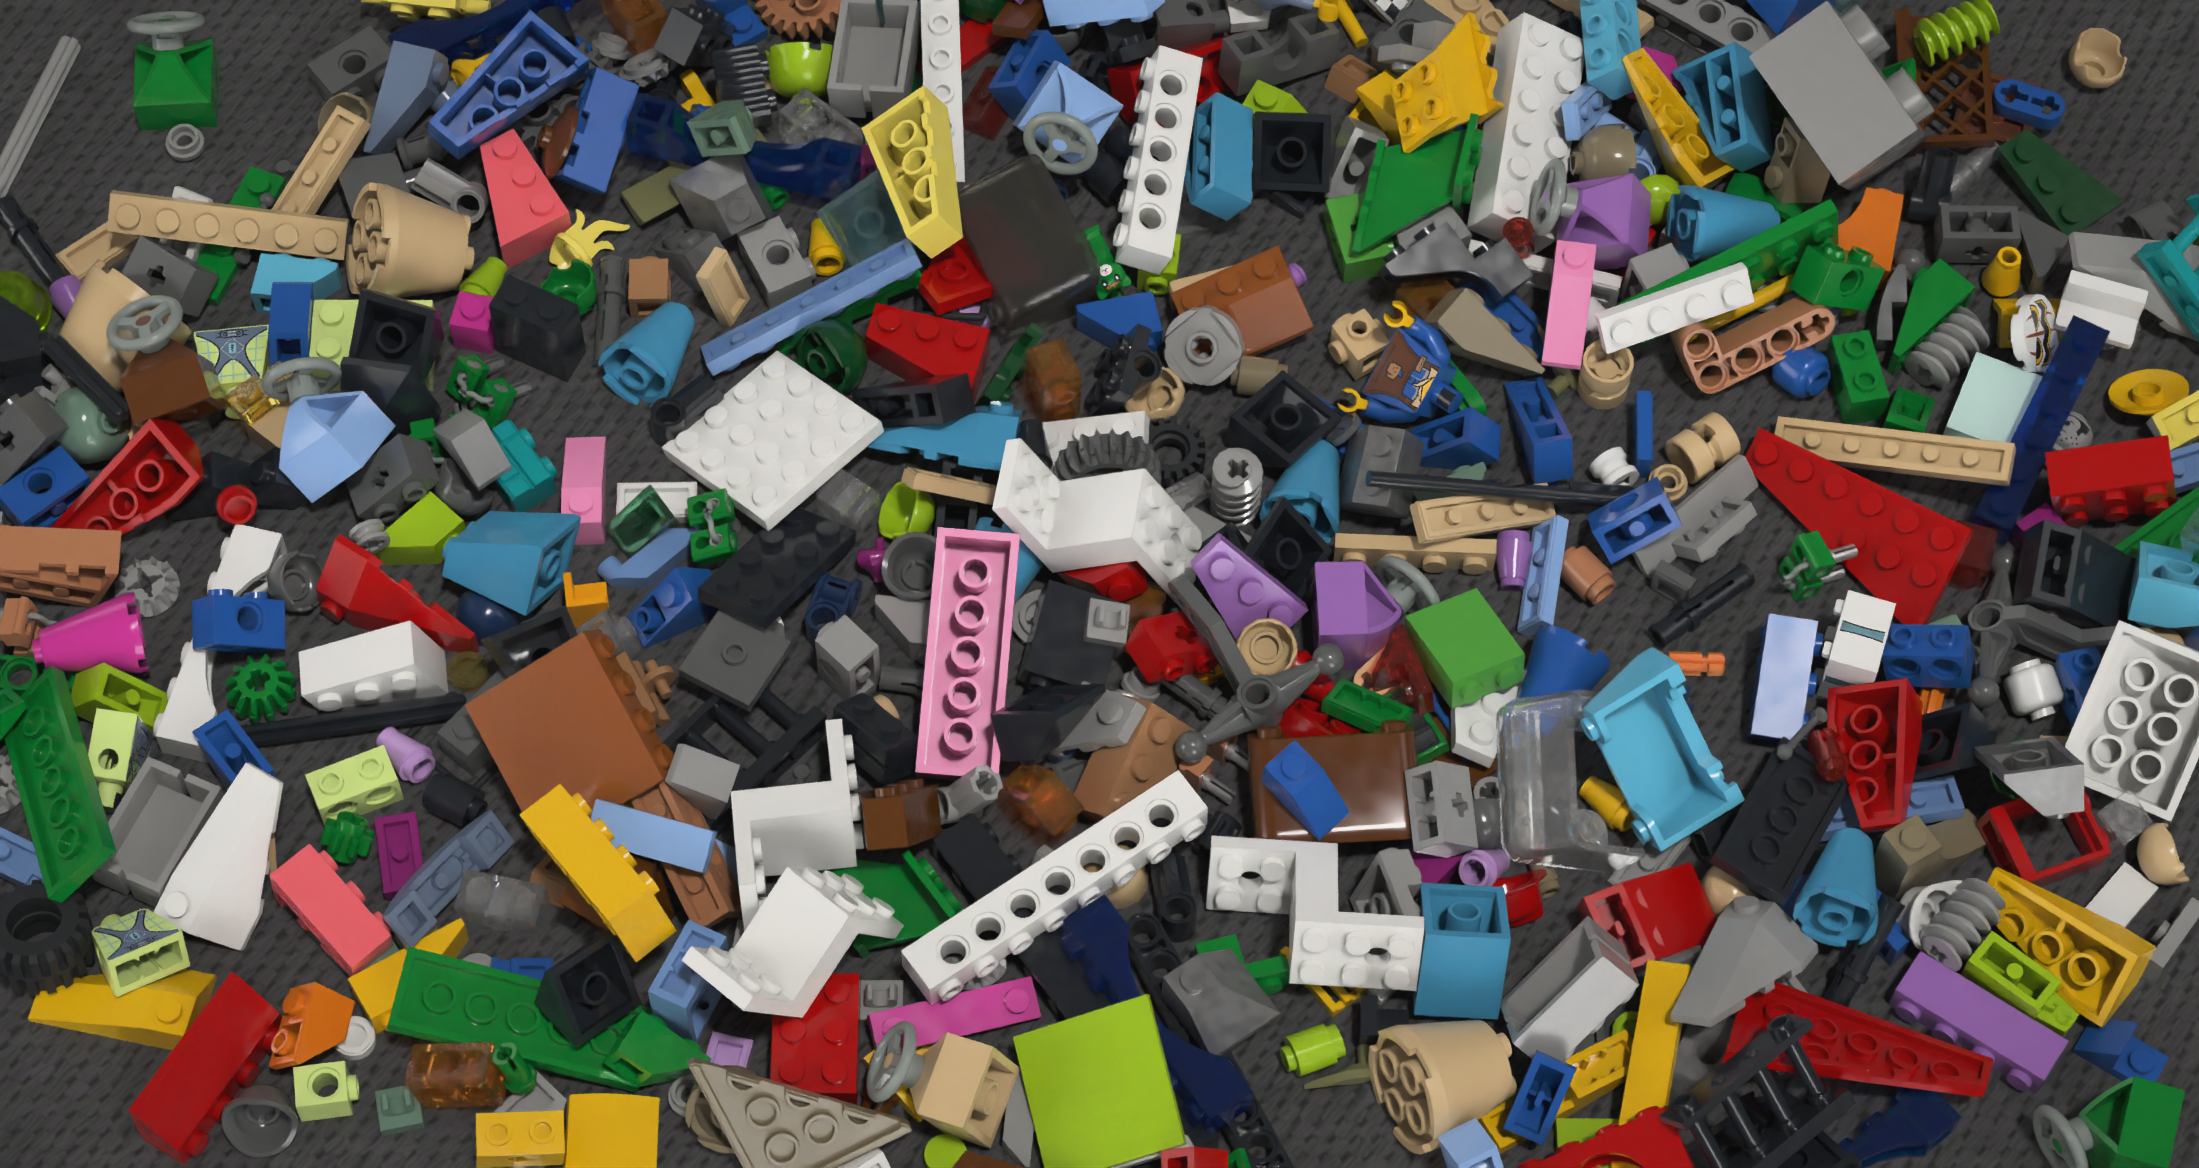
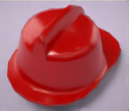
M1545 869L1530 870L1514 876L1502 877L1491 886L1504 887L1509 927L1519 926L1543 916L1544 907L1539 881L1547 875Z

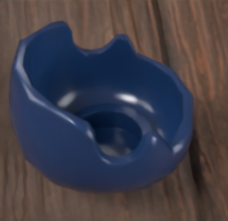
M467 589L458 600V620L476 634L478 646H484L480 641L481 639L520 623L518 612L473 590Z

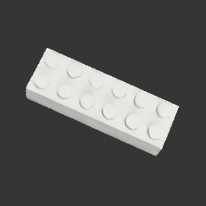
M1525 12L1504 25L1498 32L1493 68L1497 69L1498 77L1493 89L1494 99L1502 102L1504 107L1484 121V133L1481 144L1482 154L1478 170L1476 169L1467 228L1497 242L1506 237L1515 250L1534 255L1557 241L1558 220L1547 235H1537L1531 225V206L1539 176L1550 160H1561L1565 165L1566 172L1568 171L1572 140L1566 141L1561 103L1581 85L1585 54L1582 38ZM1546 210L1543 212V221L1546 217Z

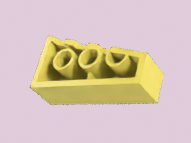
M923 85L861 129L907 238L932 259L962 239L963 232L948 107Z

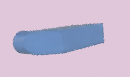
M667 528L624 564L615 556L608 557L600 564L597 573L612 587L649 588L691 554L690 534L698 532V530Z

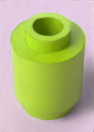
M1322 1023L1284 1037V1047L1279 1049L1285 1069L1288 1072L1294 1070L1298 1077L1337 1064L1338 1058L1346 1056L1344 1041L1335 1024L1325 1026Z

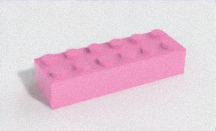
M937 528L915 768L916 778L957 781L973 768L988 765L994 773L1000 774L1001 753L991 714L1006 706L1020 534Z

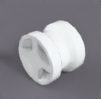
M1614 447L1605 451L1589 467V471L1594 478H1600L1603 484L1632 486L1640 475L1634 465H1628L1626 462L1627 455L1621 447Z

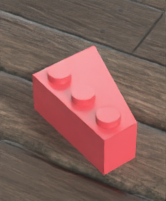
M514 128L480 145L501 253L507 269L550 248L555 236L560 232H566L572 226L569 211Z
M309 843L270 874L274 900L282 908L288 905L299 917L296 920L298 925L305 932L310 930L321 942V948L351 977L361 972L393 946L390 934L393 930L379 911L372 914L363 904L366 898L355 883L350 880L345 884L335 873L339 868L332 857L325 850L318 853Z

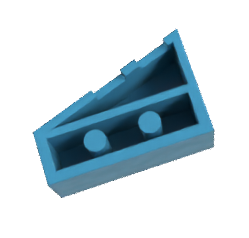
M1733 42L1672 70L1675 79L1681 82L1687 94L1685 98L1700 119L1698 123L1715 156L1737 170L1744 172L1771 160L1773 146L1763 76L1749 58L1753 53L1738 43Z
M1218 92L1195 108L1184 183L1190 204L1228 221L1240 211L1245 210L1251 204L1253 197V110Z

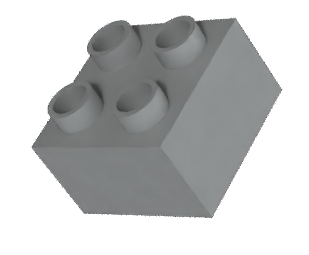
M1825 1L1751 54L1749 58L1837 183L1853 192L1927 140V135L1918 123L1935 110L1903 67L1886 79L1874 60L1889 50L1890 46L1858 4L1841 15L1828 1Z

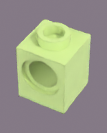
M345 1061L293 1067L295 1105L302 1122L353 1115L352 1101L360 1099L357 1074L350 1075ZM334 1085L338 1087L335 1093L328 1097L318 1096L319 1091L325 1086Z

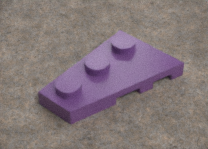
M1220 533L1191 560L1195 573L1236 641L1243 628L1256 619L1274 618L1291 628L1308 611L1304 601Z

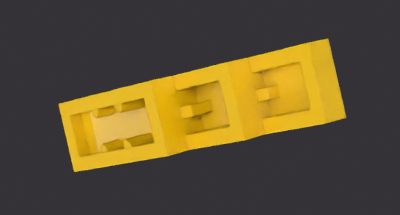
M1626 1029L1572 1055L1565 1061L1577 1068L1552 1125L1555 1124L1557 1118L1571 1116L1626 1081L1633 1039ZM1515 1096L1508 1098L1501 1105L1478 1120L1496 1144L1499 1154L1527 1140V1138L1503 1128Z

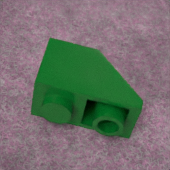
M641 1010L626 1024L603 1063L635 1086L640 1087L676 1081L680 1077L693 1075L688 1066L689 1059L695 1057L710 1062L711 1058L702 1052L701 1047L697 1043L687 1038H681L667 1028V1024L660 1017L647 1014Z

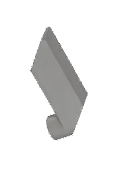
M1020 1070L1006 1106L1002 1148L1018 1166L1030 1168L1035 1127Z

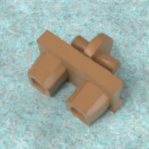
M626 651L616 656L622 670H625L632 677L636 686L635 694L641 705L650 711L656 724L661 727L671 722L672 720L657 692H659L662 699H667L673 694L669 686L675 681L677 675L672 666L665 665L659 667L654 659L649 660L644 665L648 672L646 673L641 662L638 660L632 661Z

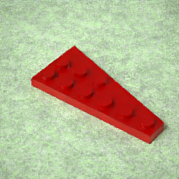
M1759 427L1745 456L1754 476L1810 532L1818 530L1828 549L1833 550L1854 544L1858 549L1857 557L1841 561V563L1876 598L1896 603L1893 615L1902 624L1927 625L1974 530Z
M1775 981V989L1764 994L1758 991L1745 998L1746 1006L1736 1012L1722 1059V1064H1724L1764 1032L1771 1020L1788 1013L1808 1019L1813 1024L1814 1028L1802 1036L1799 1042L1816 1073L1821 1077L1982 1098L1988 1086L1993 1058ZM1785 1051L1767 1065L1769 1070L1797 1073Z

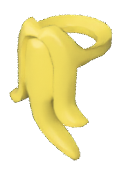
M576 209V222L566 232H560L555 236L549 254V262L557 265L559 269H567L570 267L573 259H578L589 264L592 268L593 263L591 259L601 249L614 250L613 245L609 241L594 243L596 238L604 231L628 230L630 225L598 220L582 230L585 216L582 211Z

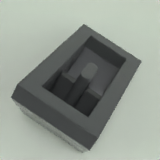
M2018 211L2021 241L2017 250L2021 254L2020 269L2029 295L2038 294L2064 256L2069 243V237L2024 211Z

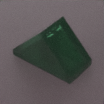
M649 485L604 527L627 558H630L664 530L673 527L679 521L656 490Z

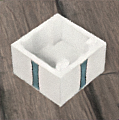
M1848 590L1845 600H1836L1833 613L1838 615L1839 618L1835 627H1827L1824 641L1826 642L1821 653L1822 657L1827 658L1824 669L1816 668L1814 672L1817 673L1816 684L1819 685L1817 695L1828 698V688L1874 683L1896 603Z

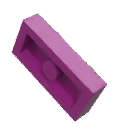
M416 811L374 818L383 892L386 900L393 899L410 877L424 864Z

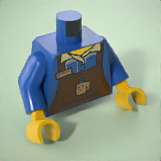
M1399 300L1393 301L1392 305L1400 309L1403 315L1399 319H1392L1388 314L1384 313V320L1387 325L1397 329L1362 391L1367 397L1365 399L1360 398L1356 390L1346 387L1342 391L1354 394L1355 402L1349 407L1339 403L1337 405L1345 412H1353L1359 409L1362 415L1387 424L1414 422L1420 415L1430 418L1438 407L1450 414L1454 413L1462 403L1463 394L1450 386L1457 373V369L1449 362L1451 354L1441 332L1418 316H1409L1406 305Z

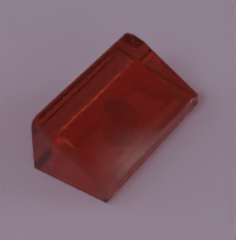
M987 66L962 106L963 129L994 141L1009 115L987 89L999 67Z

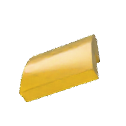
M609 1093L569 1095L567 1097L563 1168H656L660 1098Z

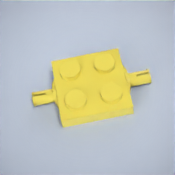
M361 0L362 3L383 4L384 7L390 9L391 13L398 14V19L419 22L421 16L435 18V23L456 26L458 20L469 21L470 14L490 16L491 12L490 0Z

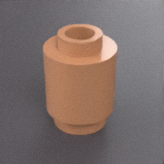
M1572 546L1567 549L1563 556L1560 578L1583 601L1589 600L1593 605H1597L1607 598L1616 586V581L1612 578L1613 573L1586 546L1579 548Z

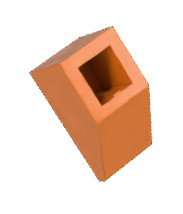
M317 982L290 988L283 1001V1016L279 1030L272 1041L271 1049L273 1052L268 1067L277 1070L301 1064L345 1041L355 1001Z

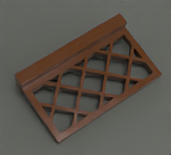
M1895 9V63L1907 58H1914L1916 62V84L1922 93L1925 94L1933 87L1945 96L1937 106L1933 107L1935 111L1918 124L1924 131V127L1935 119L1947 128L1942 135L1927 136V140L1904 156H1916L1917 149L1934 147L1936 145L1946 148L1994 146L1995 135L1988 44H1983L1978 36L1975 37L1976 47L1980 45L1979 51L1976 48L1970 50L1962 42L1963 53L1959 56L1955 55L1952 59L1948 58L1947 61H1942L1938 54L1935 53L1934 59L1941 63L1943 67L1932 76L1920 67L1924 60L1916 47L1913 35V28L1917 25V22L1922 18L1930 20L1931 16L1911 17L1910 9ZM1968 55L1981 63V66L1972 74L1957 65ZM1950 71L1964 80L1953 91L1940 82ZM1921 79H1922L1923 81H1925V83H1924L1922 86H1921ZM1970 86L1983 95V98L1974 106L1960 97ZM1952 102L1966 112L1956 122H1953L1941 113ZM1974 118L1985 126V134H1969L1962 127L1970 119Z

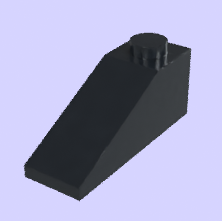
M968 373L938 375L859 388L851 391L854 403L880 420L883 427L941 424L976 412Z

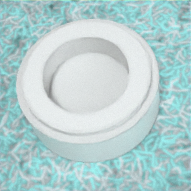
M351 1016L345 1041L334 1046L337 1053L348 1060H360L368 1056L376 1045V1033L372 1024L363 1017Z

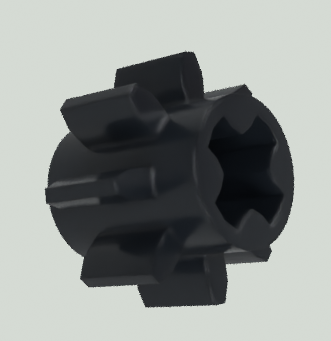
M1216 811L1214 815L1208 813L1206 828L1195 841L1194 849L1203 858L1209 860L1211 837H1237L1242 829L1241 824L1234 817L1223 811Z

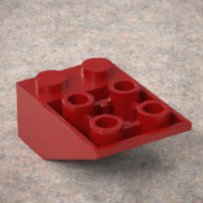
M1691 862L1613 885L1583 897L1576 907L1581 921L1589 916L1624 945L1631 962L1629 965L1632 966L1635 974L1646 970L1647 960L1668 962L1703 948L1717 921Z

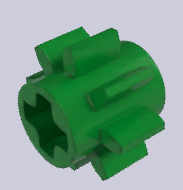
M343 811L338 813L336 820L326 819L320 844L328 845L326 852L332 859L343 863H353L356 861L358 854L367 857L374 831L366 829L368 821L363 816Z

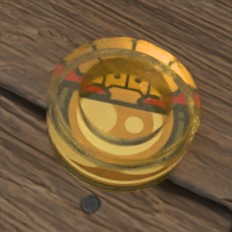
M464 651L456 654L449 661L447 675L453 688L463 693H472L478 691L488 681L489 669L482 655L473 651Z

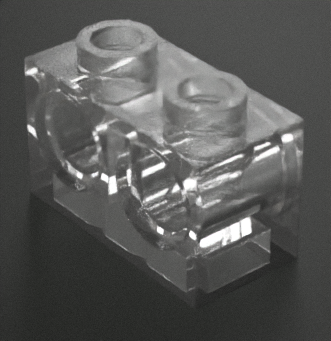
M803 88L779 111L780 139L837 180L860 157V145H863L862 129L807 89Z

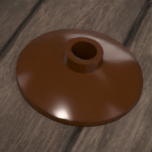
M571 105L566 108L552 126L544 124L539 132L536 145L543 148L542 172L549 180L561 168L572 144L578 122V108Z

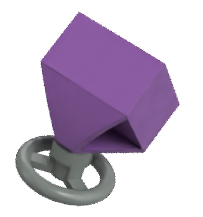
M1552 159L1543 168L1535 187L1531 206L1532 229L1539 236L1547 235L1558 220L1557 240L1596 245L1595 270L1627 267L1631 258L1648 252L1651 193L1633 173L1567 184V172L1564 163L1559 159ZM1546 210V217L1543 221V212Z
M1393 555L1382 557L1377 564L1378 580L1364 561L1315 562L1310 597L1313 649L1315 650L1318 646L1325 643L1335 644L1344 654V664L1341 670H1359L1387 645L1394 635L1401 617L1407 612L1411 614L1425 608L1418 596L1420 592L1426 597L1429 606L1439 603L1440 599L1433 585L1411 563ZM1395 569H1397V570H1399L1400 572L1404 573V574H1405L1406 576H1408V577H1403V576H1402L1400 573H1398Z

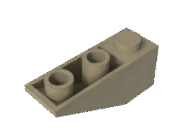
M1460 288L1448 291L1424 320L1441 332L1449 352L1523 376L1542 374L1545 371L1537 361L1536 353L1527 345L1519 343L1511 335L1510 326L1501 318L1493 316L1484 307L1485 301L1471 289Z

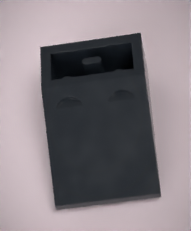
M2044 519L2024 532L2012 606L2028 604L2060 620L2090 629L2116 626L2118 620L2129 623V620H2127L2128 598L2136 559L2083 530Z

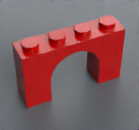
M1651 1106L1639 1111L1635 1115V1120L1621 1126L1617 1123L1604 1126L1596 1131V1137L1582 1143L1579 1141L1568 1142L1557 1148L1555 1155L1542 1161L1539 1158L1530 1159L1521 1163L1516 1168H1599L1612 1163H1626L1638 1168L1696 1167L1679 1128L1663 1123L1660 1115L1668 1109L1667 1106L1662 1108Z

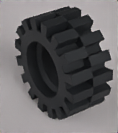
M1170 416V423H1165L1164 417L1157 419L1156 426L1150 421L1148 444H1152L1155 452L1159 447L1170 444L1180 447L1185 453L1184 460L1178 464L1169 465L1161 463V487L1170 486V493H1176L1178 485H1181L1183 491L1188 489L1190 481L1195 484L1199 480L1200 473L1203 474L1205 468L1206 448L1204 436L1200 437V430L1197 426L1190 430V421L1186 419L1183 420L1181 425L1177 424V417Z

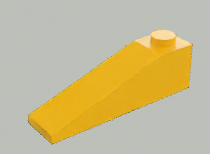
M1644 48L1627 54L1621 59L1668 176L1674 180L1677 179L1680 185H1694L1713 189L1736 168L1715 156L1698 123L1700 119Z
M1999 867L1994 868L1987 883L2006 902L2005 908L1998 910L2001 916L2000 922L1996 925L2010 942H2015L2029 958L2062 981L2057 994L2076 1012L2100 1027L2105 1026L2139 982L2156 946L2120 924Z
M182 969L118 997L113 994L104 974L88 975L82 978L75 977L73 978L74 984L67 988L64 985L56 988L57 992L50 994L47 993V990L40 991L39 995L35 996L28 1020L173 1050L210 1001L217 976L190 969Z

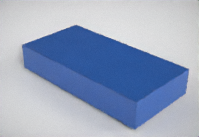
M1637 390L1632 409L1633 465L1640 473L1639 478H1647L1653 463V394H1651V391Z

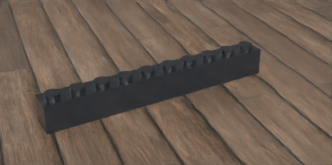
M974 813L932 839L934 858L970 905L1023 871L1017 859L1011 853L1005 855L997 845L999 844V838L990 824L987 822L981 824ZM1023 907L1015 910L1013 914L1020 918H1026L1031 916L1034 911ZM1065 923L1055 931L1048 932L1046 930L1033 938V943L1022 953L1017 955L1011 953L1008 955L1024 977H1032L1036 993L1058 1022L1120 1002L1119 994L1108 980L1102 982L1094 972L1096 966L1088 952L1083 948L1078 950L1070 940V930ZM990 930L995 938L999 936L997 932ZM1165 1055L1167 1066L1169 1067L1170 1063L1167 1056ZM1169 1070L1184 1134L1189 1137L1192 1144L1196 1147L1218 1149V1133L1220 1132L1218 1123L1207 1110L1202 1113L1194 1103L1195 1095L1189 1084L1183 1078L1176 1079Z

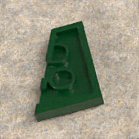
M2028 129L2005 142L1993 152L2044 222L2066 235H2070L2072 232L2083 231L2125 202Z

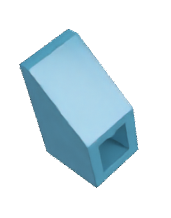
M261 253L251 289V296L256 312L270 314L273 282H313L314 300H323L342 288L343 281L339 265L325 258H314L312 260L296 258L286 253H276L274 255Z

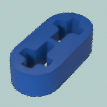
M2006 79L1999 82L1992 96L1993 110L1998 115L2039 129L2049 130L2057 127L2065 112V102L2059 94L2014 79ZM2007 94L2015 96L2012 103L2005 101ZM2044 106L2051 108L2049 115L2042 113Z

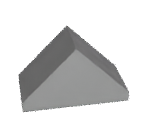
M466 408L432 430L436 438L478 491L512 469L485 419Z
M678 744L665 782L706 817L716 820L728 802L740 765L689 745Z

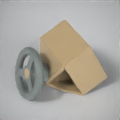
M900 1021L894 1024L882 1037L872 1056L866 1078V1090L869 1098L874 1102H883L889 1099L901 1085L908 1087L911 1091L916 1113L944 1134H951L962 1140L991 1149L1020 1068L995 1047L948 1032L921 1056L915 1053L917 1033L913 1024L908 1021ZM904 1034L903 1048L899 1047L901 1035Z

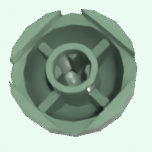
M78 386L68 388L56 398L55 401L58 402L54 410L67 423L68 427L53 441L55 448L61 445L76 463L83 465L107 461L117 455L128 442L132 425L131 414L128 420H123L119 424L114 423Z

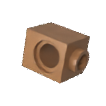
M646 256L641 259H629L628 302L631 318H645L662 304L671 302V273L668 258L659 259L654 256Z

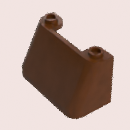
M1405 720L1381 721V728L1374 729L1373 733L1291 737L1289 734L1282 733V727L1262 726L1257 728V733L1247 734L1251 833L1254 838L1324 843L1412 839L1405 771L1418 767L1415 730L1413 726H1406ZM1294 740L1324 769L1350 811V814L1320 841L1261 782L1264 767Z

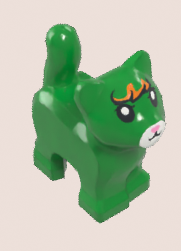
M1097 224L1070 239L1076 256L1082 261L1092 279L1097 297L1100 300H1104L1107 296L1110 299L1124 296L1121 287L1131 286V280L1124 272V269L1115 262L1099 225Z

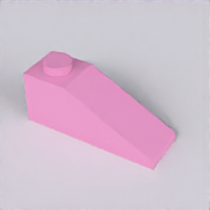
M1557 240L1552 266L1541 365L1581 370L1594 272L1595 244Z
M606 437L566 438L561 486V513L576 514L581 517L574 545L605 544Z

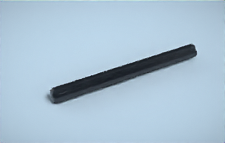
M459 694L243 725L241 727L256 747L451 719L464 706L467 699L465 695Z

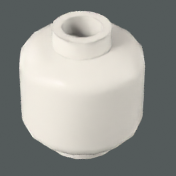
M2037 658L2008 669L2010 675L2004 680L2003 687L2015 715H2030L2032 722L2056 714L2053 706L2063 700L2064 693L2052 665L2041 664L2040 659Z

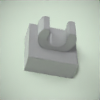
M1090 598L1087 602L1083 641L1123 648L1127 640L1130 605Z
M861 980L860 1025H869L867 1020L868 1014L903 1006V980Z

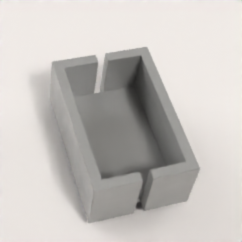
M841 0L827 85L831 116L866 118V112H872L873 118H877L912 93L921 33L917 0H883L882 5L886 28L880 27L876 0Z
M148 756L108 822L116 852L92 874L94 881L125 895H128L131 890L135 899L156 907L171 875L223 798L222 788L189 773L184 779L181 770Z
M1587 916L1501 1000V1010L1505 1021L1508 1023L1507 1028L1512 1043L1531 1059L1536 1050L1563 1062L1567 1061L1574 1053L1576 1046L1587 1035L1597 1032L1602 1027L1605 1018L1618 1005L1627 1003L1635 993V989L1639 986L1634 970L1629 965L1631 962L1624 945Z

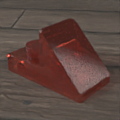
M1404 624L1396 626L1373 669V691L1378 692L1399 684L1406 703L1413 702L1418 715L1434 711V694L1428 677Z

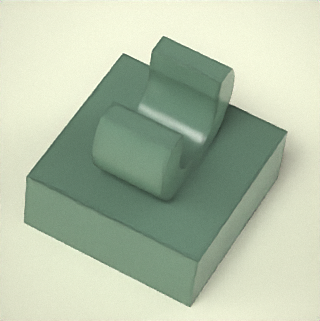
M417 1083L375 1091L382 1136L425 1128Z

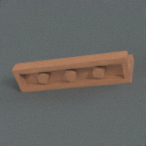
M665 781L631 800L635 809L710 829L702 812ZM716 840L707 873H701L661 861L689 920L706 928H711L725 918H742L739 887Z

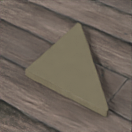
M695 1057L688 1060L690 1070L743 1168H838L912 1131L909 1121L903 1118Z

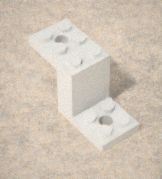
M1021 438L1006 440L992 510L1015 534H1020V539L1052 573L1137 561L1174 602L1175 600L1168 588V582L1184 574L1194 583L1196 573L1192 567L1191 560L1198 554V549L1202 545L1201 531L1145 468L1060 481Z
M842 719L825 720L831 781L731 791L738 885L744 931L767 898L759 897L758 895L766 894L765 876L782 875L787 867L804 870L808 866L816 871L857 867L856 849H864L862 825L853 824V821L861 820L858 793L850 794V790H858L855 763L847 764L846 761L854 760L852 735L843 734Z
M1226 836L1211 837L1206 909L1289 914V983L1417 990L1424 936V917L1339 912L1338 843ZM1248 871L1260 874L1255 879H1247L1241 875ZM1373 948H1383L1387 950V952L1382 955H1373L1369 953L1370 949Z
M808 866L804 870L787 867L734 948H730L729 951H723L713 945L709 949L691 946L682 961L743 1011L803 1018L858 933L895 939L904 925L893 917L895 910L890 905L876 897L871 900L862 892L864 885L848 874L844 873L839 877L828 870L819 873Z

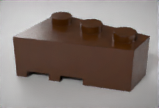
M923 778L900 780L898 783L887 784V787L875 788V790L858 791L863 842L867 850L909 847L942 833L937 784L924 785Z

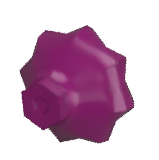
M883 537L876 538V547L860 549L857 553L858 564L871 573L874 582H884L881 566L889 546L884 547Z

